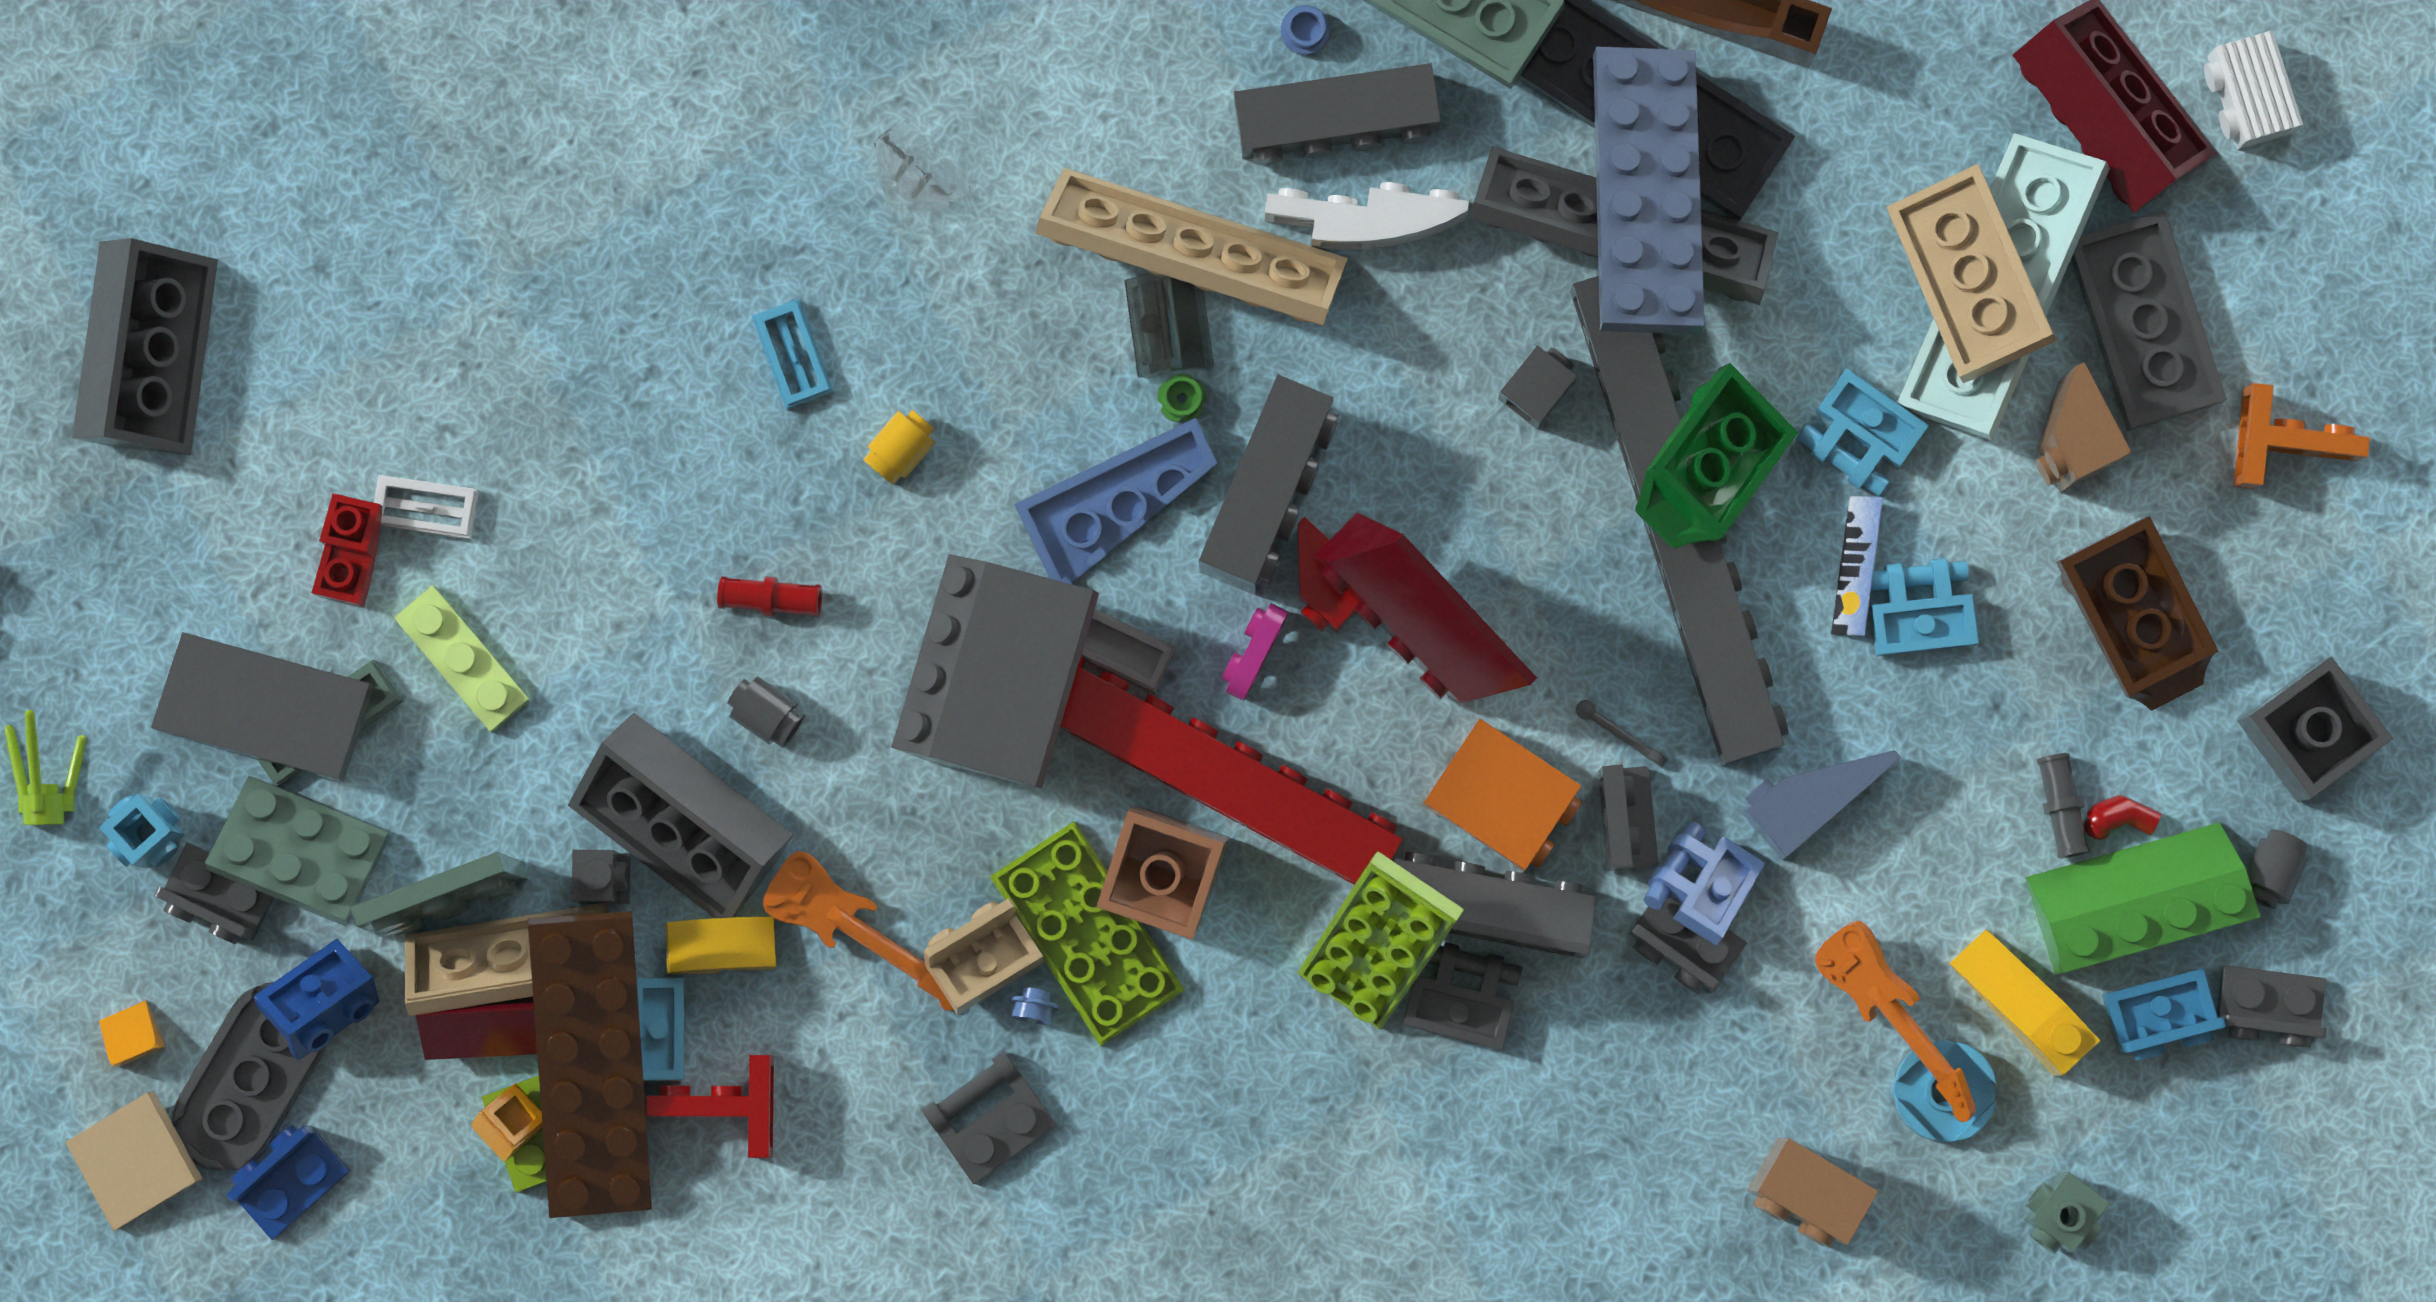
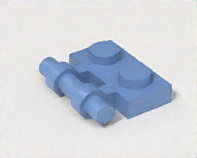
M1689 822L1684 831L1676 834L1667 849L1669 856L1664 865L1655 868L1648 880L1650 888L1643 900L1647 906L1655 910H1660L1667 898H1673L1680 902L1681 906L1673 919L1717 946L1766 863L1722 836L1714 849L1709 848L1701 843L1706 833L1705 829L1698 823ZM1692 864L1701 870L1694 883L1681 876L1687 865Z

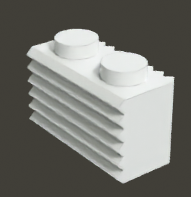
M2273 31L2219 45L2207 56L2209 63L2204 65L2205 79L2211 92L2219 91L2224 110L2219 112L2221 129L2226 139L2234 138L2237 150L2294 134L2303 126Z

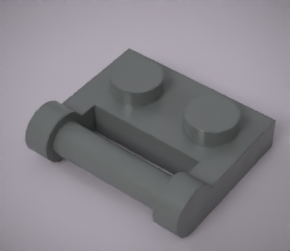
M1004 1050L992 1058L993 1065L938 1104L932 1101L921 1109L928 1122L973 1184L980 1181L1057 1125ZM1006 1080L1014 1093L963 1130L956 1133L949 1120Z

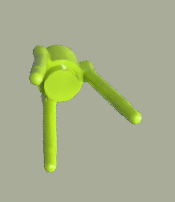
M27 710L25 712V734L30 785L27 784L14 727L7 725L4 729L18 793V813H23V825L64 824V812L75 811L74 794L87 739L84 735L77 737L63 794H59V784L41 783L35 713L33 710Z

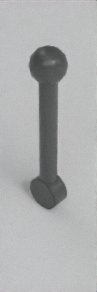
M1582 700L1577 704L1576 713L1581 719L1593 720L1647 759L1656 763L1660 768H1663L1668 759L1661 753L1648 747L1597 712L1595 705L1591 701Z

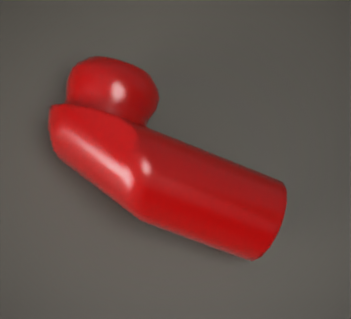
M2117 795L2093 804L2087 812L2088 818L2083 825L2085 832L2097 840L2106 839L2109 836L2110 830L2117 829L2125 824L2148 835H2152L2159 823L2161 813L2128 797Z

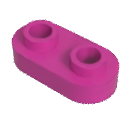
M1270 603L1266 611L1257 607L1244 633L1252 638L1244 655L1242 656L1234 652L1221 678L1229 682L1226 693L1245 701L1288 617L1289 611L1273 603Z

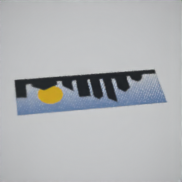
M1849 496L1831 634L1865 636L1883 497Z

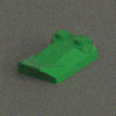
M1731 363L1724 365L1716 371L1709 382L1702 384L1695 390L1692 397V406L1646 469L1635 512L1670 547L1675 549L1695 542L1721 539L1798 432Z

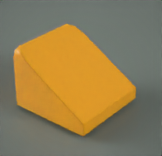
M147 1001L99 1020L111 1067H121L165 1048Z
M514 1083L478 1113L471 1127L494 1153L505 1162L543 1128L542 1112L527 1094Z

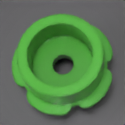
M1181 373L1173 375L1168 382L1162 383L1158 390L1157 400L1162 404L1161 412L1167 419L1173 422H1179L1180 420L1187 422L1194 418L1197 419L1202 414V404L1207 400V393L1201 382H1196L1189 374ZM1180 394H1184L1187 400L1184 403H1180L1177 397Z

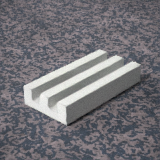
M378 475L374 503L382 505L381 527L471 540L479 490ZM388 488L463 498L465 499L464 508L387 497ZM388 507L462 518L461 526L384 516V509Z

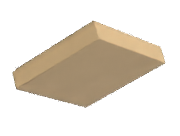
M155 1091L143 1094L65 1142L113 1231L123 1228L203 1180Z

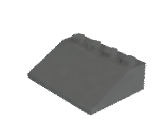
M949 554L891 748L933 763L1042 789L1099 593L1087 588L990 562Z

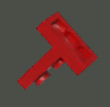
M749 1055V1096H741L742 1086H711V1096H691V1086H660V1096H646V1116L748 1117V1158H773L774 1056Z

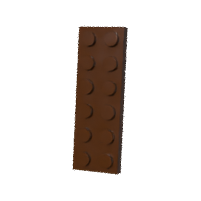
M632 911L528 919L549 1218L652 1210Z

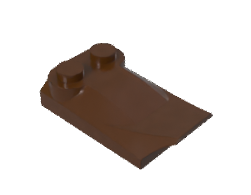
M2150 516L2129 524L2056 562L2061 571L2060 577L2064 588L2076 600L2126 697L2137 700L2152 711L2204 684L2207 666L2212 656L2219 651Z

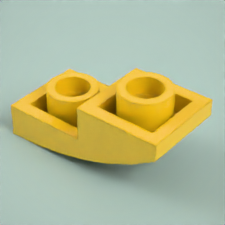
M774 918L697 919L667 922L665 924L667 974H717L721 970H772L776 967Z

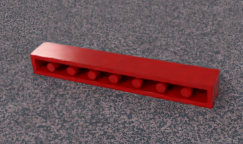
M1080 657L1060 729L1353 885L1356 884L1377 851L1392 860L1403 839L1394 834L1398 827L1394 823L1372 812L1368 819L1349 810L1353 802L1342 795L1326 789L1322 796L1306 788L1305 784L1308 778L1284 765H1281L1278 772L1260 763L1264 755L1239 741L1236 742L1234 748L1227 746L1215 739L1219 731L1193 717L1188 725L1171 716L1174 707L1163 700L1148 694L1143 701L1129 694L1126 691L1130 684L1116 675L1103 670L1101 676L1097 677L1082 669L1085 660Z

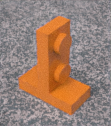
M2252 383L2242 389L2233 487L2255 489L2264 485L2267 451L2356 462L2368 457L2370 437L2354 435L2355 427L2328 424L2324 425V431L2305 429L2304 421L2283 418L2274 419V426L2270 425L2274 385Z

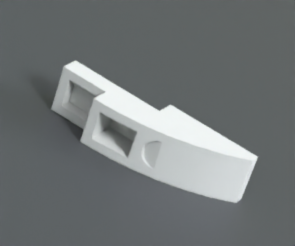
M1391 182L1381 183L1380 189L1370 187L1367 207L1357 206L1358 200L1348 196L1330 195L1328 196V201L1308 199V193L1302 190L1281 188L1278 191V195L1267 193L1265 222L1313 228L1311 246L1315 248L1367 250L1396 246L1442 232L1466 220L1469 201L1459 200L1458 193L1443 189H1432L1429 195L1409 193V186Z

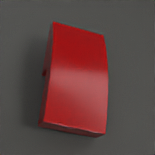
M332 493L319 542L325 546L311 592L313 595L364 608L377 554L382 505Z

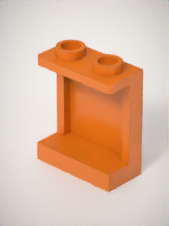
M1479 718L1422 806L1438 817L1442 816L1513 863L1515 868L1523 873L1529 864L1536 868L1541 866L1555 844L1547 839L1557 822L1566 827L1583 801L1575 797L1581 787L1580 784Z

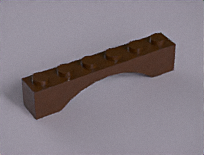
M1614 0L1806 68L1810 67L1816 56L1832 11L1831 7L1811 0Z

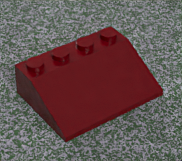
M1356 513L1314 555L1326 567L1320 573L1325 581L1341 595L1347 590L1359 602L1353 608L1358 616L1374 630L1380 625L1392 637L1386 643L1387 646L1405 664L1408 665L1413 660L1425 672L1419 679L1437 698L1442 699L1447 695L1460 703H1465L1526 687L1537 679L1532 671L1404 534L1360 513Z

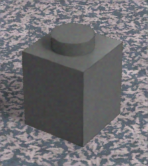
M1537 345L1500 391L1498 399L1535 429H1538L1574 384L1577 375L1570 371L1574 365L1558 350L1550 347L1546 352Z

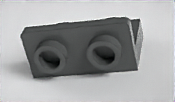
M1623 764L1602 766L1598 770L1608 871L1657 866L1658 852L1649 768L1646 766L1623 768Z
M186 842L165 888L158 887L154 894L155 897L167 902L163 911L189 923L192 922L194 916L200 917L212 923L208 931L209 933L233 944H237L240 937L254 940L274 897L206 870L205 861L210 852Z
M1667 898L1660 910H1655L1648 906L1628 933L1637 940L1632 948L1656 965L1663 958L1676 967L1678 972L1674 978L1699 995L1703 988L1711 993L1715 992L1721 984L1720 981L1744 949L1747 942L1728 929L1718 945L1715 946L1673 919L1681 906V903L1673 898Z
M2222 965L2217 1018H2224L2225 1026L2229 1028V1038L2259 1041L2260 1032L2280 1034L2279 1044L2310 1048L2311 1038H2326L2327 1028L2321 1027L2326 978Z

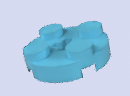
M1947 1040L1932 1042L1954 1070L1957 1068L1963 1070L1976 1106L1975 1115L1970 1120L1961 1122L1955 1118L1953 1108L1947 1101L1943 1100L1939 1103L1934 1101L1932 1096L1936 1090L1932 1084L1936 1079L1912 1050L1900 1063L1892 1086L1895 1107L1904 1124L1922 1138L1938 1142L1964 1140L1980 1131L1991 1118L1995 1107L1994 1099L1996 1092L1994 1085H1996L1994 1072L1988 1061L1969 1045Z

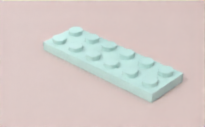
M2014 133L1990 189L2047 316L2110 168L2106 161ZM1933 319L1897 404L1910 413L1993 441L2030 353L1963 383L1958 376L1937 324Z

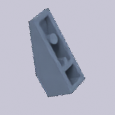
M1893 750L1785 777L1776 785H1773L1767 778L1745 797L1751 806L1742 815L1782 860L1788 857L1901 759V756Z

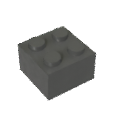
M2332 656L2314 664L2237 721L2298 803L2319 794L2393 739Z

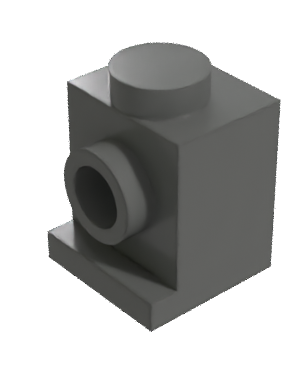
M573 849L571 901L579 904H630L631 853H619L615 850Z

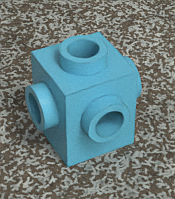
M138 793L134 797L129 795L117 803L108 813L110 818L99 827L110 840L106 844L107 848L123 865L127 867L129 864L146 869L151 865L157 868L167 862L179 849L175 843L185 835L175 824L181 819L180 816L165 799L158 797L154 801L152 797ZM151 823L156 831L143 841L140 834L141 829L146 824Z

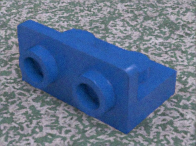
M338 939L329 943L253 996L257 1008L286 1038L290 1053L296 1060H301L309 1053L323 1049L333 1036L350 1024L364 1020L379 1003L373 976Z
M291 1125L270 1143L269 1146L274 1151L260 1164L255 1159L250 1161L231 1179L235 1186L226 1196L232 1203L238 1202L271 1240H275L351 1172L312 1126H302L297 1130L294 1125Z

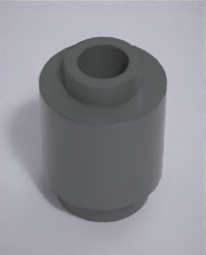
M759 676L751 683L743 679L732 692L727 702L728 705L733 707L729 716L732 720L770 745L775 742L782 748L792 739L805 718V714L797 709V702Z
M2275 829L2269 831L2267 838L2260 839L2247 868V874L2257 904L2271 909H2275L2278 903L2289 904L2308 861V858L2305 856L2308 848L2307 843L2294 835Z

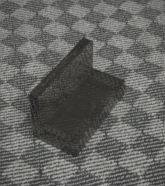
M1150 272L1124 280L1138 378L1157 377L1176 370H1207L1214 367L1204 290L1197 288L1194 284L1169 276H1157Z

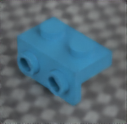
M2204 968L2102 994L2118 1054L2133 1052L2135 1061L2164 1054L2163 1043L2182 1039L2186 1048L2213 1041L2215 1039L2212 1031L2226 1027L2224 1018H2217Z

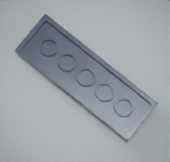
M1596 47L1593 55L1600 331L1701 334L1704 328L1696 51Z

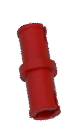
M721 576L717 591V605L719 609L732 608L761 611L762 615L766 617H774L776 612L819 617L822 608L823 590L822 586L818 584L778 582L777 577L766 576L764 581Z

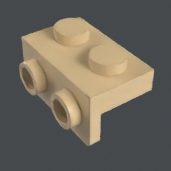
M1010 898L1000 904L990 902L982 906L972 915V921L957 930L953 928L942 930L931 938L928 942V947L924 950L925 967L957 1015L1044 963L1042 953L1017 918L1016 907Z

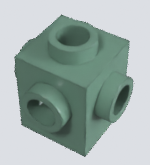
M2060 1171L2050 1185L2042 1182L2032 1193L2025 1205L2031 1211L2024 1221L2035 1228L2030 1236L2050 1252L2055 1254L2061 1248L2066 1252L2074 1253L2078 1246L2085 1250L2095 1240L2102 1229V1225L2097 1221L2110 1205V1202L2070 1172ZM2063 1208H2066L2069 1214L2065 1224L2060 1220V1213Z

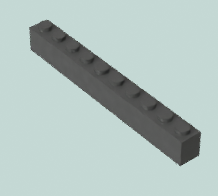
M1599 276L1573 283L1570 294L1638 502L1646 469L1680 422L1675 402L1681 400V395L1674 373L1672 371L1665 373L1659 356L1666 352L1661 333L1600 331ZM1643 520L1721 765L1725 766L1780 749L1785 745L1782 736L1789 734L1788 726L1781 707H1772L1767 688L1773 686V680L1765 658L1757 659L1751 640L1758 638L1751 612L1749 610L1741 611L1736 595V592L1742 591L1738 570L1734 562L1726 564L1721 544L1727 543L1726 533L1721 539L1715 541L1695 542L1675 549L1670 547Z

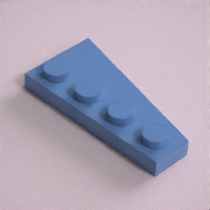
M1194 418L1014 505L1049 578L1071 584L1214 467L1217 461L1197 419Z

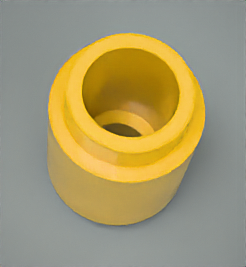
M913 409L907 416L897 411L867 446L870 451L863 460L894 485L901 476L906 479L936 444L929 437L935 428Z

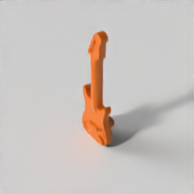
M797 851L784 861L770 881L763 897L762 904L769 916L787 924L810 929L818 935L823 944L828 948L835 947L836 943L832 939L833 931L835 928L839 929L918 981L916 985L938 999L943 1010H954L925 967L923 960L854 916L855 912L859 909L876 911L877 905L873 901L842 890L833 883L826 870L809 853Z
M1853 921L1845 925L1826 940L1815 955L1816 967L1832 984L1851 996L1865 1021L1870 1022L1876 1018L1875 1008L1877 1006L1938 1081L1936 1088L1953 1108L1955 1118L1961 1122L1970 1120L1976 1113V1106L1963 1070L1961 1068L1955 1070L1897 1000L1898 998L1912 1006L1920 1000L1917 992L1893 973L1885 962L1882 950L1873 932L1866 924L1861 921Z

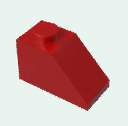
M1304 516L1297 524L1299 600L1306 605L1300 612L1320 632L1329 627L1337 634L1354 616L1356 612L1353 608L1359 602L1347 590L1342 595L1339 594L1321 576L1320 573L1326 567L1314 555L1329 539Z

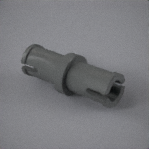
M2059 753L2037 759L2047 803L2043 804L2044 814L2050 815L2058 850V859L2080 856L2091 852L2090 847H2088L2080 811L2085 805L2083 797L2077 796L2069 753Z

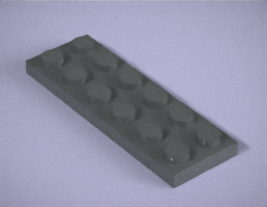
M1492 146L1469 218L1482 221L1494 228H1505L1531 236L1540 242L1555 243L1581 251L1590 257H1598L1596 177ZM1701 209L1703 288L1724 294L1733 300L1747 301L1760 305L1767 284L1778 232Z

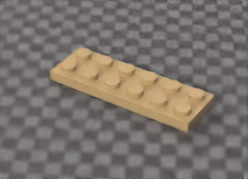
M1063 168L1039 217L1035 233L1050 238L1053 242L1060 245H1072L1097 253L1102 258L1110 261H1122L1144 268L1157 276H1169L1194 284L1197 288L1204 291H1216L1241 299L1246 304L1254 307H1266L1288 314L1295 320L1313 322L1324 326L1348 260L1346 257L1067 168Z

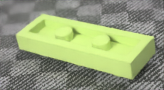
M433 585L394 617L490 732L493 733L530 701L523 690Z

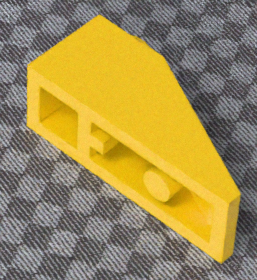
M1987 929L1949 963L2053 1076L2064 1075L2100 1042V1039L2073 1010Z

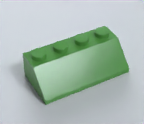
M2220 822L2025 877L2054 975L2260 918L2246 868Z

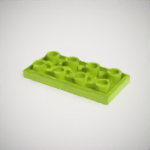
M1073 821L989 877L1004 900L1011 899L1016 907L1017 918L1042 953L1044 961L1099 1045L1102 1046L1184 992L1185 989L1141 922L1096 907L1105 882L1107 870Z
M1377 851L1297 974L1306 979L1316 991L1328 994L1350 1009L1356 1018L1369 1022L1381 1030L1464 909Z

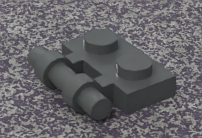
M1445 942L1444 946L1440 945L1428 962L1438 966L1435 980L1418 976L1413 983L1403 1025L1502 1050L1514 1001L1495 996L1498 982L1518 986L1523 967L1503 962V956L1489 953L1487 958L1460 951V945ZM1454 970L1483 977L1480 991L1452 985L1451 980Z

